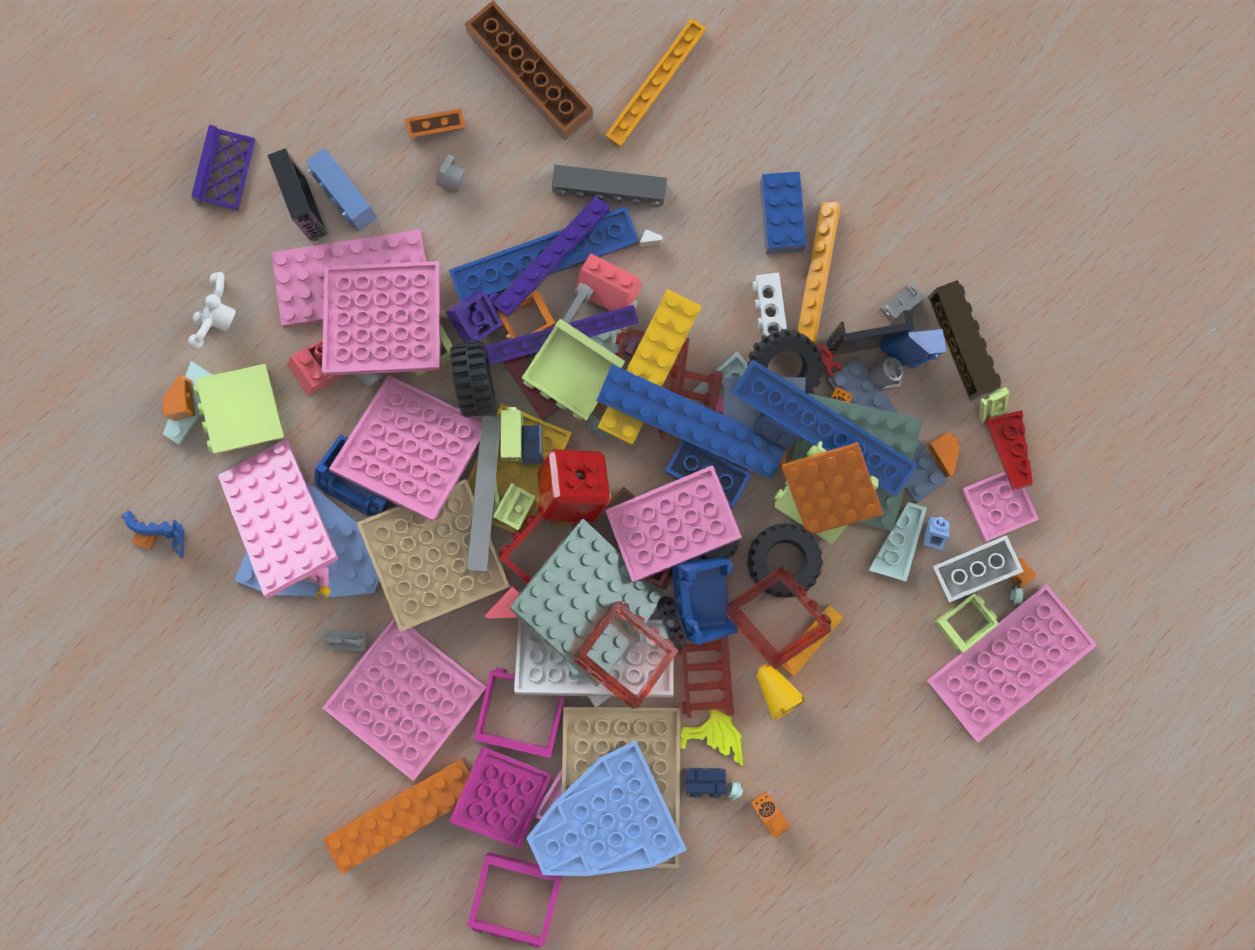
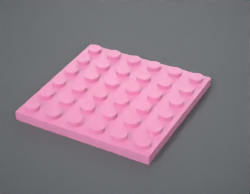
M439 261L324 266L322 373L324 376L441 370Z
M388 375L329 469L330 472L434 522L480 444L482 420L475 416L464 417L459 408Z
M393 618L322 708L414 781L486 690V685L413 627L400 632L395 618Z

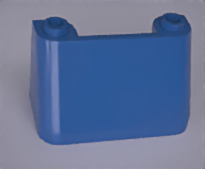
M340 435L315 467L314 483L316 487L368 517L387 511L391 501L330 472L329 468L349 438Z
M717 557L688 560L671 567L675 602L687 639L699 645L738 633L737 625L739 620L735 614L729 611L725 577L731 575L733 570L730 559Z

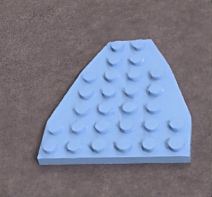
M307 484L339 559L326 566L329 570L328 587L331 589L328 597L376 593L380 581L358 528L357 521L316 487ZM246 551L235 581L262 591ZM301 580L275 595L316 596L321 586Z
M636 740L597 759L554 801L527 836L528 843L543 875L591 876L651 868L687 850Z

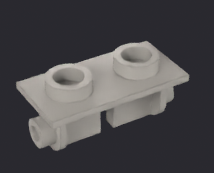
M327 630V636L324 638L326 649L365 651L366 632Z

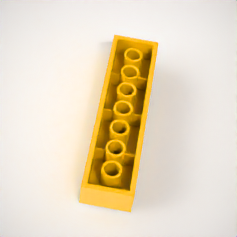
M667 289L626 371L662 387L702 306ZM607 407L597 429L632 446L643 422Z

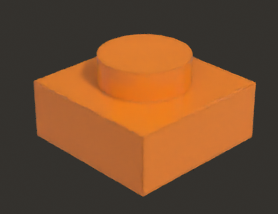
M135 533L132 543L152 550L158 535Z

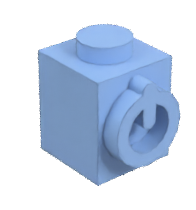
M930 517L924 530V546L943 550L949 538V522L943 519V517Z

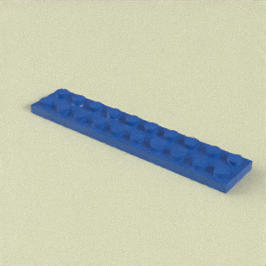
M627 207L608 213L549 275L585 263L590 254L602 257L638 244L639 239ZM564 229L450 269L449 272L459 300L462 301L476 291H485L487 296L493 293L504 292Z
M753 359L731 392L814 446L822 442V448L829 451L858 442L870 477L874 476L877 478L878 486L895 497L918 466L916 462Z
M613 364L610 366L595 400L769 480H773L785 452L783 448L767 440L764 436L755 433L754 429Z

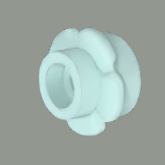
M1015 586L1014 589L1010 590L1009 600L1013 601L1014 605L1016 603L1022 604L1023 588Z
M738 782L729 783L726 789V796L731 801L741 797L743 792L741 784Z

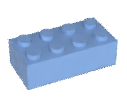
M325 148L306 161L310 166L307 170L352 228L356 226L360 231L377 218L370 205Z

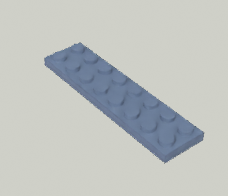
M858 358L843 367L841 371L836 372L833 378L829 377L826 380L833 391L837 386L853 394L850 403L898 413L883 391L872 383L869 372ZM917 440L912 461L916 462L918 466L905 485V490L915 503H918L948 481Z

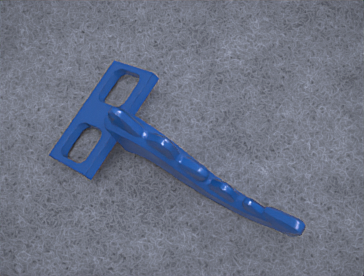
M130 510L122 515V519L125 520L127 527L135 533L141 535H163L167 539L172 538V548L180 558H184V530L182 525L176 520H173V526H170L167 521L159 525L150 522L146 526L145 522L136 524L138 520L133 519L135 516Z

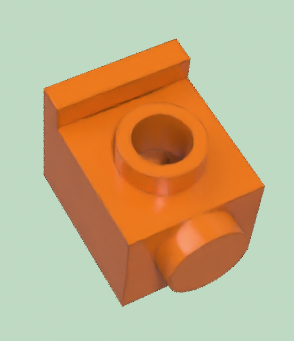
M1018 558L1024 572L1014 575L1010 579L1013 582H1017L1014 586L1023 588L1037 575L1022 558Z

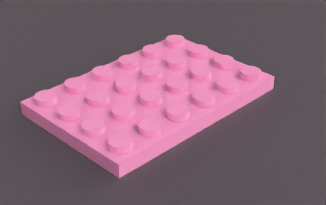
M713 465L605 510L633 583L742 539Z

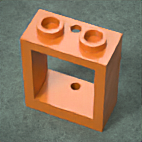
M538 290L531 293L514 311L516 312L535 302L546 325L533 332L555 327L556 325ZM497 311L503 323L501 328L505 327L508 331V334H506L507 339L515 338L516 336L506 316L502 312Z

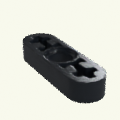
M668 596L662 597L658 601V612L669 645L675 650H681L686 646L687 635L673 598ZM663 604H667V606H670L669 614H667L666 607H663ZM674 619L678 624L670 627L667 625V621ZM675 632H677L678 638L681 639L680 643L675 640Z

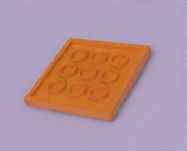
M858 442L782 464L783 473L805 531L808 530L812 533L811 535L883 515Z

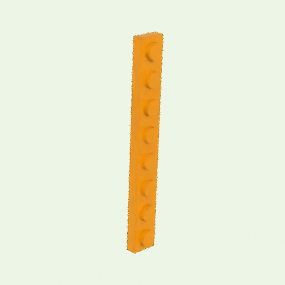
M692 18L689 20L606 133L605 138L618 147H622L705 34L706 28Z
M825 202L820 205L798 325V332L806 335L815 345L841 204L838 202Z

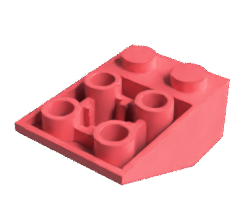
M323 340L292 355L287 365L308 397L343 376L323 375Z

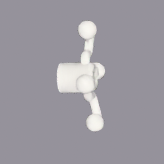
M223 272L211 274L210 283L216 287L215 292L206 297L201 311L193 315L194 323L201 326L197 334H193L188 338V344L193 349H199L203 346V338L211 326L226 332L234 318L236 310L222 304L220 300L225 283Z

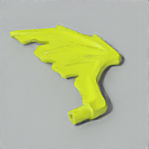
M713 708L709 711V719L700 727L681 728L680 748L685 749L687 739L696 738L703 740L706 736L707 744L713 749H716L718 746L719 752L725 756L730 753L731 746L734 752V761L743 766L740 741L742 736L732 724V717Z

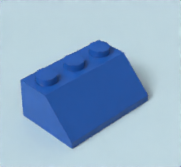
M943 329L908 332L880 346L881 350L889 357L896 358L902 366H908L909 369L920 367V364L929 363L930 360L939 359V355L947 352Z

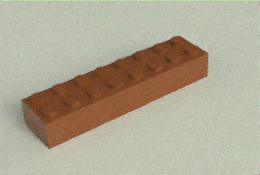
M494 0L465 23L467 34L564 140L569 138L593 117V108Z

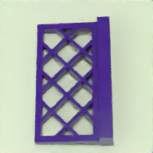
M209 125L191 195L193 201L205 202L238 211L256 139ZM221 135L230 137L232 142L222 147L219 141ZM243 140L250 142L249 148L243 152L237 146ZM235 145L239 154L229 158L225 150ZM223 152L228 160L218 165L215 157ZM242 157L245 165L237 170L233 161ZM230 163L235 171L225 176L221 168ZM219 170L224 178L214 183L210 178L211 173ZM238 175L241 179L240 184L232 187L228 179ZM226 181L231 189L221 194L216 186ZM215 188L219 194L214 199L205 198L207 191ZM233 192L236 196L235 205L227 203L223 197Z

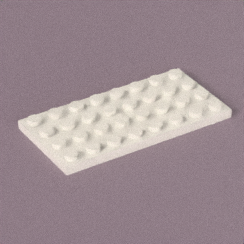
M518 618L514 693L515 695L673 697V648L669 645L662 621L647 620L598 686H594L582 674L573 677L567 661ZM668 620L667 625L673 627V620Z

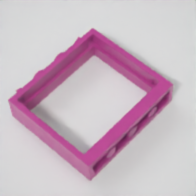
M496 667L495 670H490L474 740L551 758L565 696L559 695L547 747L484 732V727L496 677L515 681V673L514 675L509 674L507 669Z
M487 852L467 926L471 927V930L475 932L487 931L491 932L490 935L501 938L506 936L509 937L510 941L516 943L524 941L535 948L544 947L562 876L543 875L537 864ZM490 865L555 882L541 936L476 919Z

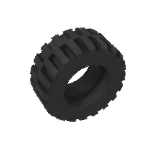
M781 329L779 332L773 330L770 331V335L760 337L762 340L759 343L756 342L753 345V352L749 353L750 361L747 362V367L753 359L768 369L771 359L776 354L786 350L795 351L802 359V369L797 377L806 378L805 393L813 394V388L819 387L821 383L819 378L823 377L824 373L822 370L824 363L816 345L806 335L793 329L792 331Z
M473 341L454 344L450 348V360L455 392L462 416L473 417L493 413L496 410L494 388L484 342Z
M790 523L776 524L759 533L752 541L747 554L749 575L753 578L755 585L766 594L778 598L795 597L807 592L809 588L816 584V580L822 572L820 570L821 566H823L821 558L823 553L822 549H819L817 539L811 536L812 533L808 530L805 531L801 526L791 525ZM790 543L801 552L803 558L802 568L793 578L780 579L774 576L768 569L767 555L774 545Z

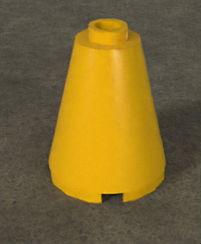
M765 664L757 670L759 673L756 677L773 721L793 711L797 704L800 706L806 701V698L773 665L768 666Z

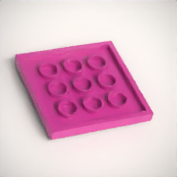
M482 746L449 822L520 849L552 774Z

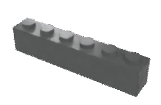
M554 164L552 191L560 196L573 194L578 198L590 196L593 199L597 196L600 200L607 198L613 202L630 201L631 204L648 203L650 206L659 207L664 205L667 178Z

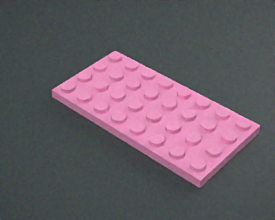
M421 229L271 252L281 326L287 327L323 321L324 266L426 262Z
M287 439L278 442L218 475L259 585L267 599L339 560Z
M1044 584L1023 601L1022 604L998 622L999 625L964 653H959L926 680L976 743L986 737L1097 646L1047 584Z

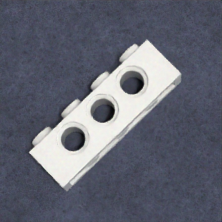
M779 273L756 275L755 281L752 282L753 293H757L755 309L759 311L760 318L757 319L758 329L762 330V336L770 335L768 333L769 328H775L777 332L781 331V329H787ZM769 291L772 294V298H765L763 292ZM768 309L773 310L775 316L768 317L765 311Z

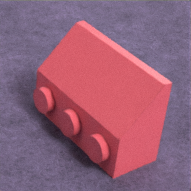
M590 254L581 268L576 289L580 283L587 284L594 290L589 301L612 311L632 305L643 286L640 279L635 275Z
M512 586L485 617L487 619L519 618L509 607L521 591L517 587Z

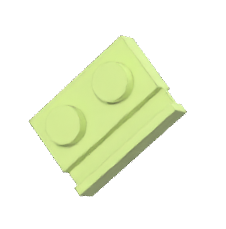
M1006 387L992 391L986 400L984 398L981 399L978 418L982 423L985 422L986 418L996 417L1007 411L1010 392Z
M511 483L492 518L518 531L536 496Z

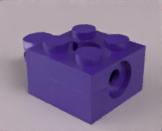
M476 291L445 311L463 343L479 341L503 324L497 314L499 310L493 305L501 295L500 293H493L487 296L485 291Z

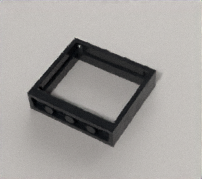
M286 148L268 154V159L291 219L310 241H318L320 237L327 235V231L304 172Z

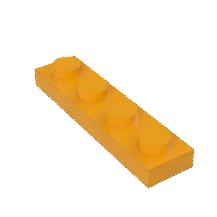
M827 605L778 664L792 676H795L844 617L830 605Z

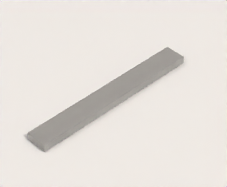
M482 415L467 570L487 572L501 417Z

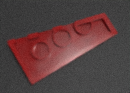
M1023 410L988 418L985 421L1012 491L1029 487L1033 484L1030 460H1028L1027 455L1028 445L1025 441V425H1023L1022 420Z

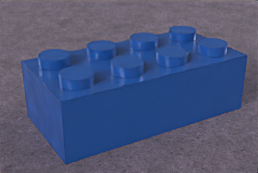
M800 171L762 174L760 189L766 254L804 251L806 235Z
M681 440L664 473L679 480L713 465L729 506L733 509L751 473L721 457Z

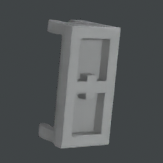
M909 284L880 309L893 322L902 311L912 310L926 296L922 294L916 285Z

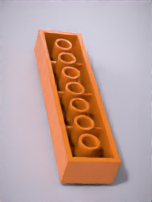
M465 757L460 758L325 836L322 840L340 873H345L454 810L471 773V768Z

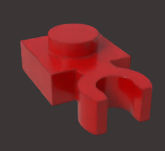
M821 343L817 348L821 353V359L824 363L822 369L826 368L828 376L833 378L834 374L831 372V369L837 368L841 371L842 368L840 364L832 362L835 356Z

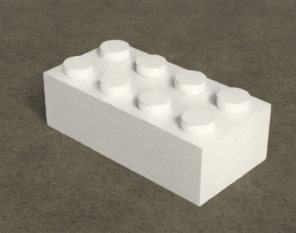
M1007 535L933 566L949 602L1024 572Z

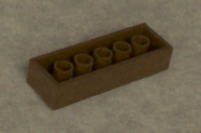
M956 280L937 287L928 296L940 329H943L945 341L968 398L971 401L1001 387V378L998 373H995L993 358L988 355L986 341L983 337L981 338L979 333V324L971 314L972 307L965 299L964 287Z

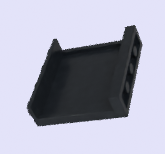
M911 309L902 311L889 326L846 333L844 321H842L830 335L829 340H827V348L834 356L880 348L881 345L915 329Z

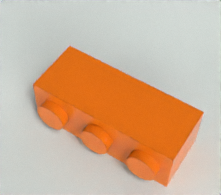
M461 108L405 118L409 138L465 128Z

